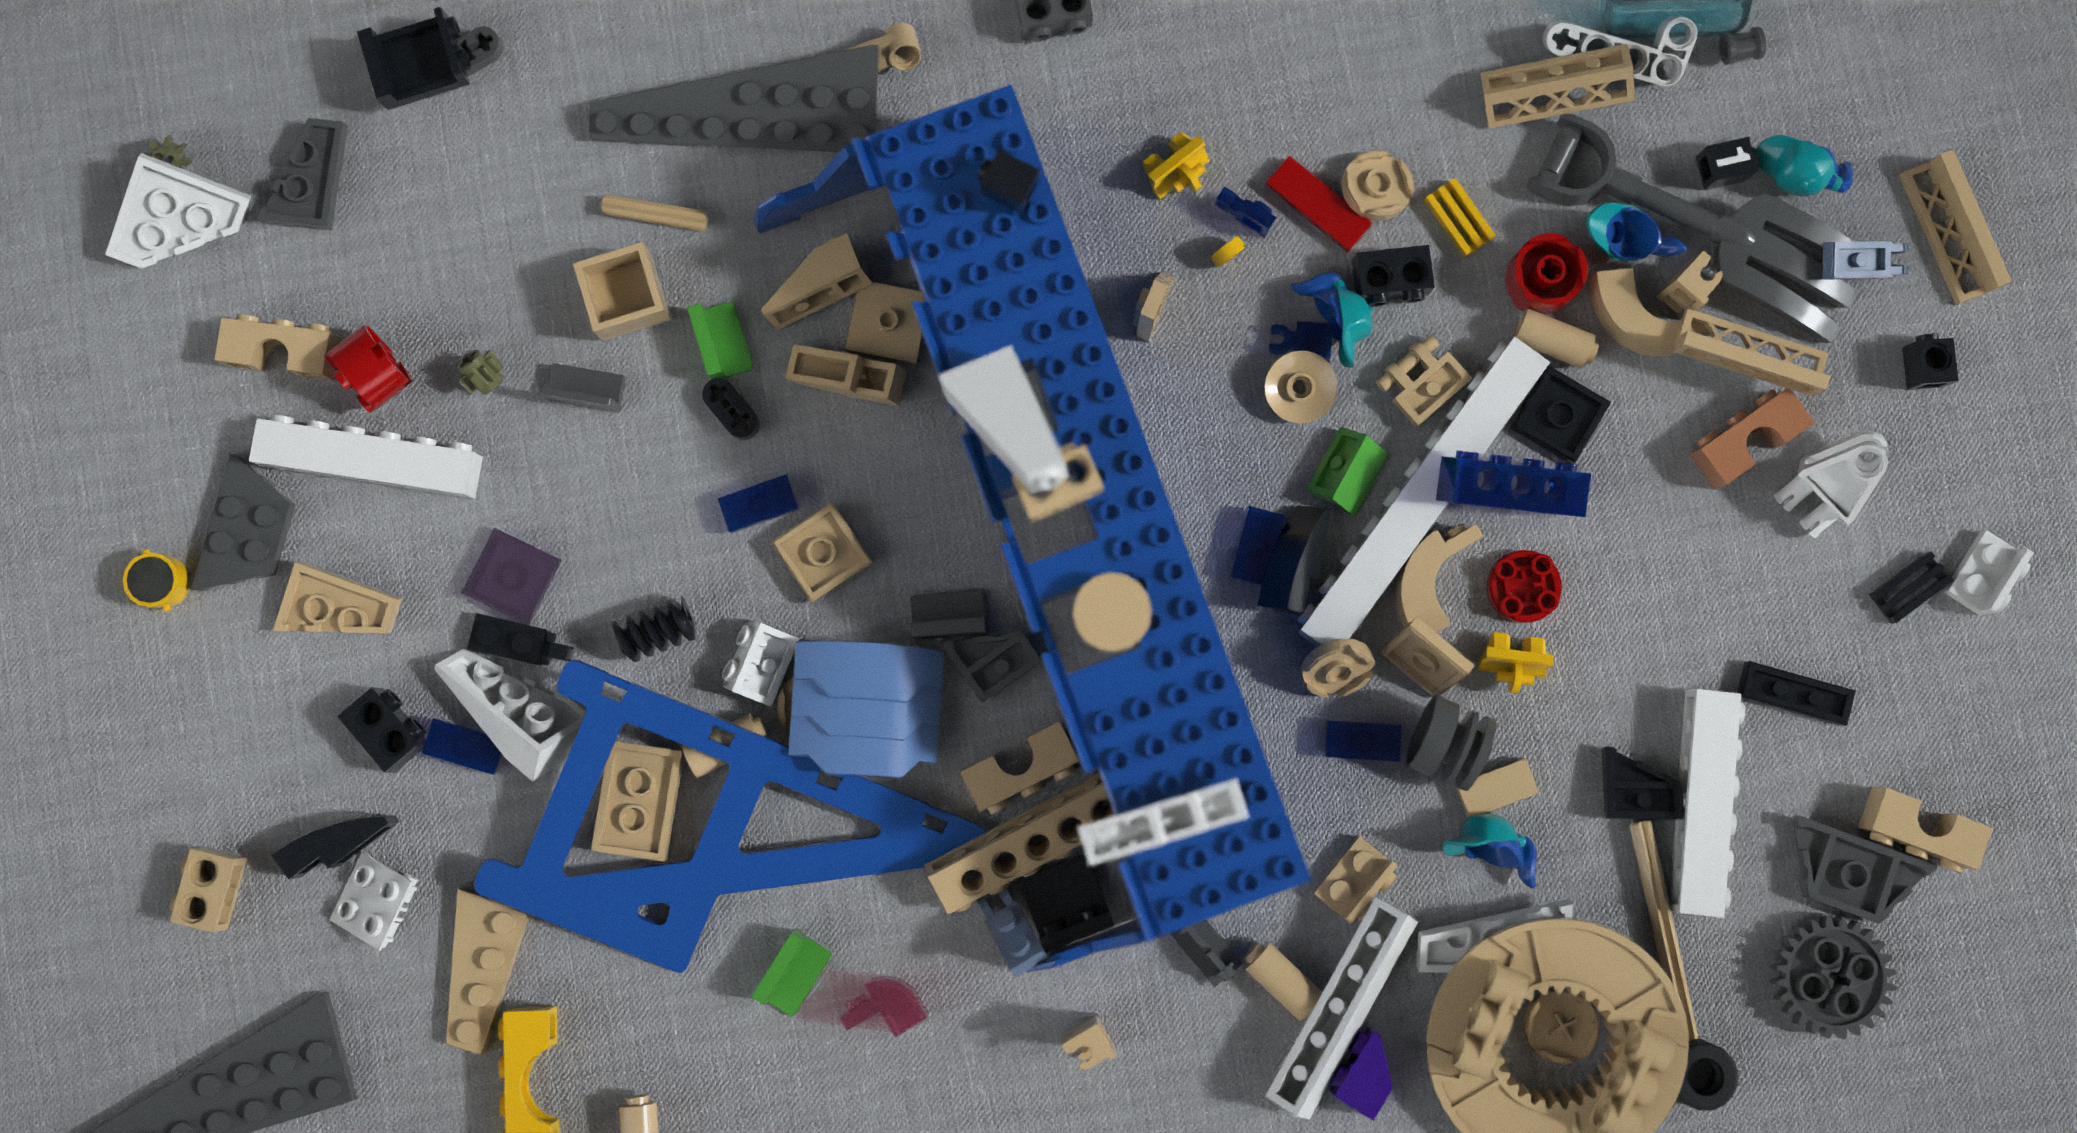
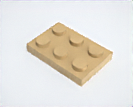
M620 741L615 742L604 768L591 851L663 862L667 861L684 758L683 751Z

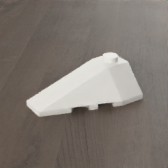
M465 649L435 664L434 670L503 756L532 782L560 765L570 752L586 714L570 698L561 695L559 692H555L554 695L544 692L535 687V681L526 677L523 681L507 675L504 673L502 666Z

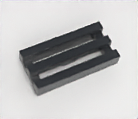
M1932 551L1922 554L1869 594L1891 624L1899 622L1954 580L1950 574L1946 575L1944 573V566L1934 560L1936 556ZM1925 564L1929 568V570L1889 600L1885 601L1882 596ZM1936 577L1937 580L1893 612L1892 607L1931 578Z

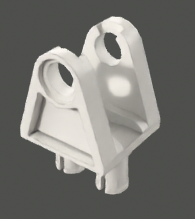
M1864 431L1805 455L1800 460L1797 471L1798 476L1780 491L1774 493V498L1779 504L1783 502V508L1790 512L1798 503L1814 491L1824 502L1805 518L1799 520L1805 530H1811L1809 534L1814 538L1818 537L1822 531L1838 518H1841L1849 525L1855 520L1886 472L1888 466V446L1886 440L1877 432ZM1869 451L1875 453L1877 457L1872 460H1865L1859 457V454Z

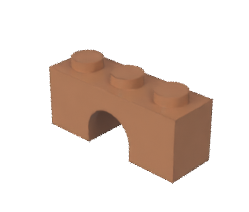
M1774 388L1770 389L1754 400L1758 405L1749 413L1745 409L1740 410L1725 421L1729 426L1718 434L1713 429L1696 441L1699 448L1689 455L1714 489L1729 484L1756 465L1746 447V441L1751 432L1762 435L1774 449L1789 442L1815 423L1791 389L1786 388L1778 393Z

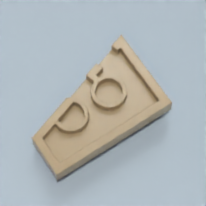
M1161 272L1154 279L1150 290L1142 289L1135 307L1136 311L1132 325L1137 326L1136 338L1149 343L1175 277Z
M295 562L273 631L391 633L402 598L307 563Z

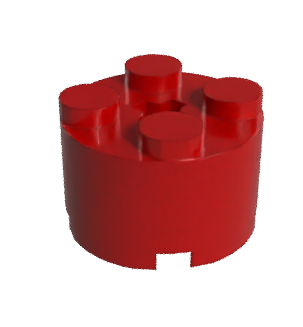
M1556 233L1541 234L1525 243L1510 259L1505 273L1506 289L1516 308L1521 311L1529 308L1545 315L1562 309L1581 291L1588 276L1587 259L1579 246L1576 247L1567 240V237ZM1542 269H1543V272H1544L1545 275H1551V279H1550V280L1547 279L1546 276L1542 275V273H1541V270H1542Z
M363 325L324 355L326 361L336 371L333 375L347 391L353 388L359 394L356 396L358 401L369 413L381 407L413 382L403 364L396 361L391 354L393 353L392 350L369 326Z

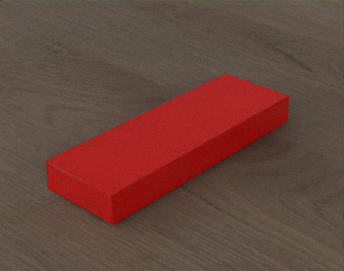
M1290 155L1266 182V187L1347 253L1372 225L1371 221L1357 214L1344 199Z

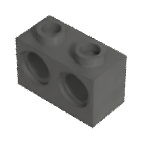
M1014 0L1023 40L1031 39L1033 42H1041L1050 39L1053 34L1066 32L1068 35L1083 33L1088 27H1092L1093 12L1090 0ZM1068 2H1075L1081 8L1075 12H1068L1062 6ZM1033 9H1040L1045 12V16L1040 19H1033L1027 14Z

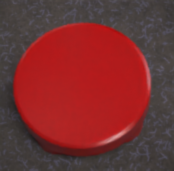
M1518 550L1506 554L1496 561L1488 574L1486 590L1492 607L1503 618L1516 623H1531L1545 618L1558 607L1562 592V582L1560 574L1549 556L1531 550Z

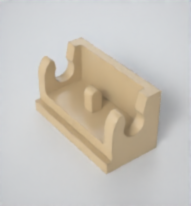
M1704 250L1681 267L1655 296L1681 320L1686 309L1696 311L1708 302L1709 298L1707 296L1720 283L1723 276L1722 271H1719L1713 275L1710 281H1706L1701 277V269L1705 268L1711 259Z
M1096 1014L1061 1034V1045L1066 1054L1075 1052L1080 1048L1081 1052L1078 1054V1058L1088 1059L1083 1060L1079 1064L1080 1069H1090L1108 1057L1110 1060L1117 1057L1115 1046Z

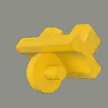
M1179 132L1168 144L1169 150L1173 154L1171 157L1164 161L1156 153L1150 155L1142 162L1153 194L1159 200L1173 189L1177 193L1186 186L1194 193L1201 189L1198 177L1206 171L1204 165L1210 160L1204 149L1205 141L1198 135L1191 139L1183 132Z
M1500 632L1491 633L1487 640L1485 651L1478 660V671L1496 673V681L1507 682L1510 694H1518L1521 684L1533 686L1535 678L1544 679L1548 667L1553 666V655L1547 654L1544 638H1524L1522 641V651L1510 649V635Z

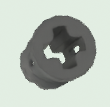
M1752 27L1750 32L1738 34L1723 32L1720 35L1719 54L1722 62L1726 65L1733 64L1737 59L1752 57L1758 60L1765 56L1766 38L1761 27Z

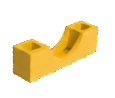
M557 1006L514 1007L503 1012V1018H500L498 1022V1038L500 1041L503 1040L504 1055L500 1056L498 1065L499 1077L501 1079L504 1078V1094H501L499 1100L500 1116L505 1117V1132L502 1133H560L559 1118L553 1117L541 1110L533 1100L529 1088V1074L534 1061L544 1050L558 1043Z

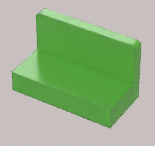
M727 302L705 309L701 303L687 307L705 369L711 380L715 378H730L754 369L739 316L733 302Z
M1340 427L1306 490L1313 496L1335 503L1347 514L1356 516L1384 465L1388 453L1366 434Z
M794 930L751 997L763 1005L769 1002L789 1016L795 1015L832 956L831 951L798 930Z

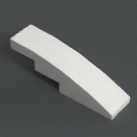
M1234 779L1078 827L1090 866L1248 818L1249 815L1238 780Z

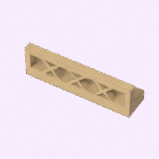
M1628 44L1480 73L1488 129L1635 101L1633 64ZM1625 79L1626 90L1611 93L1604 90L1610 82ZM1584 88L1589 91L1580 99L1573 100L1567 97L1573 89ZM1547 95L1552 98L1543 106L1536 107L1530 104L1536 96ZM1510 102L1515 105L1510 112L1494 115L1493 105Z
M1954 149L1938 155L1927 163L1899 174L1955 305L1992 292L2012 282ZM1928 171L1933 182L1930 194L1918 189L1913 178L1914 176ZM1933 205L1945 210L1948 219L1944 227L1933 223L1929 215ZM1947 238L1959 242L1962 248L1959 260L1947 255L1944 249ZM1962 270L1973 274L1979 287L1978 289L1964 294L1958 281Z
M1691 309L1684 311L1672 350L1674 353L1810 396H1815L1827 390L1831 377L1823 373L1829 355L1827 352ZM1695 321L1704 324L1711 338L1689 331L1691 322ZM1716 328L1723 330L1724 332L1718 334ZM1729 333L1739 335L1746 349L1723 342L1721 338ZM1751 340L1758 341L1760 343L1754 345ZM1765 344L1773 346L1781 360L1758 353L1756 349ZM1787 351L1792 352V353H1795V354L1789 356L1788 353H1787ZM1802 355L1816 361L1813 370L1793 364L1792 359Z

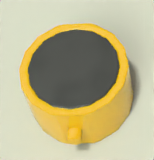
M149 549L143 550L142 555L130 561L125 568L122 579L124 591L130 600L140 606L163 609L164 613L170 612L172 606L182 602L190 586L189 572L184 563L175 557L150 552Z

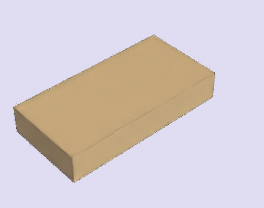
M1526 758L1480 774L1468 791L1456 788L1467 817L1485 814L1486 812L1494 811L1539 793Z

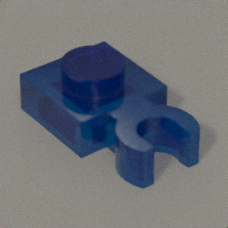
M1223 187L1214 204L1221 210L1236 216L1235 220L1264 238L1272 229L1277 218L1272 214V209L1265 203L1258 200L1252 202L1247 198L1243 200L1226 187Z
M1297 321L1296 331H1290L1282 324L1271 325V334L1281 335L1284 340L1280 344L1269 343V352L1280 355L1288 350L1309 351L1320 355L1330 363L1334 324Z

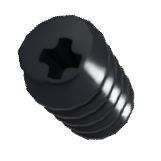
M681 596V607H677L671 599L667 600V612L665 613L657 605H654V617L652 618L643 610L639 611L640 622L637 624L629 615L626 616V628L622 629L616 621H612L613 632L622 653L633 662H638L641 659V651L647 657L654 655V645L661 652L667 651L668 639L674 646L682 644V634L688 641L695 640V623L683 596Z

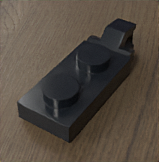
M476 613L467 649L539 666H549L551 657L571 661L574 647L555 643L557 634L551 633L550 630Z

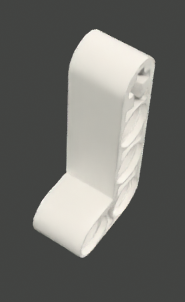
M1670 16L1661 23L1651 47L1566 21H1555L1546 27L1542 39L1544 46L1550 52L1561 57L1572 55L1576 48L1577 53L1586 52L1588 43L1596 38L1602 39L1604 48L1628 44V48L1636 49L1639 55L1637 63L1633 66L1634 78L1660 86H1671L1680 81L1684 74L1697 39L1698 31L1692 20L1683 16ZM1677 23H1683L1686 27L1684 39L1680 42L1672 43L1669 38L1670 29ZM1563 28H1565L1567 36L1579 41L1577 47L1563 42L1559 48H1556L1557 42L1552 40V36L1554 33L1560 34ZM1664 59H1670L1673 63L1671 74L1665 78H1659L1656 74L1658 63Z

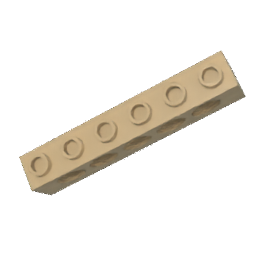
M1100 773L925 864L927 877L947 914L954 911H965L972 907L976 900L988 893L991 895L1003 891L1009 885V882L1018 877H1029L1037 873L1041 869V865L1053 859L1060 860L1073 853L1075 847L1083 844L1078 830L1079 826L1114 816L1115 813L1111 802L1105 811H1094L1095 805L1099 801L1109 800ZM1070 817L1078 818L1077 824L1073 828H1061L1065 819ZM1033 836H1045L1042 844L1038 846L1028 845L1029 840ZM1003 852L1013 854L1006 863L1000 864L995 862L996 857ZM968 870L980 872L974 880L966 881L962 879L963 874Z

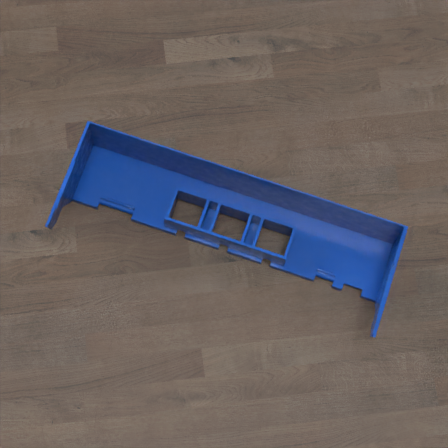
M1012 84L871 134L861 140L852 138V144L845 146L813 182L775 194L759 204L754 216V222L759 234L802 219L801 214L886 185L902 227L896 233L886 232V236L895 261L907 257L910 258L925 300L921 302L912 301L911 304L937 375L1011 345L1024 374L1030 371L1034 373L1055 429L1051 433L1058 448L1074 443L1076 448L1086 445L1104 486L1102 494L1082 502L1095 540L1026 565L1003 500L1018 495L1012 482V475L1014 473L995 453L986 456L979 435L964 418L963 421L968 434L960 435L992 524L1001 521L1008 543L1000 545L1033 633L1042 632L1049 651L1048 653L1041 654L1083 771L1087 773L1095 769L1099 770L1115 815L1230 780H1238L1249 815L1248 818L1130 854L1131 858L1117 862L1138 919L1046 952L1048 958L1026 972L1055 968L1095 952L1137 945L1143 942L1148 943L1155 938L1311 881L1312 879ZM998 149L1040 169V182L1023 214L981 194V180L977 179L979 171L987 158L993 160ZM948 402L952 415H958L959 413ZM1070 464L1066 466L1068 476L1072 475L1074 483L1080 482L1085 478V471L1080 465ZM1116 573L1124 574L1137 581L1148 594L1152 613L1150 626L1143 638L1135 644L1136 649L1067 674L1042 606L1078 593L1082 586L1095 576Z

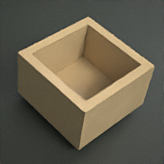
M644 242L573 263L592 330L602 341L672 320L652 253Z

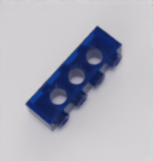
M1456 450L1455 458L1441 456L1436 500L1586 517L1591 473L1577 472L1578 464L1555 462V469L1544 468V460L1523 458L1522 465L1511 464L1512 457L1490 454L1488 462L1478 460L1479 453ZM1483 472L1484 481L1479 487L1478 476ZM1516 476L1517 485L1512 490L1511 482L1513 477ZM1548 480L1549 490L1545 494L1544 486L1546 481Z

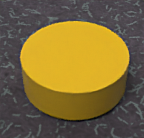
M1237 235L1209 258L1216 267L1220 268L1245 248V244Z

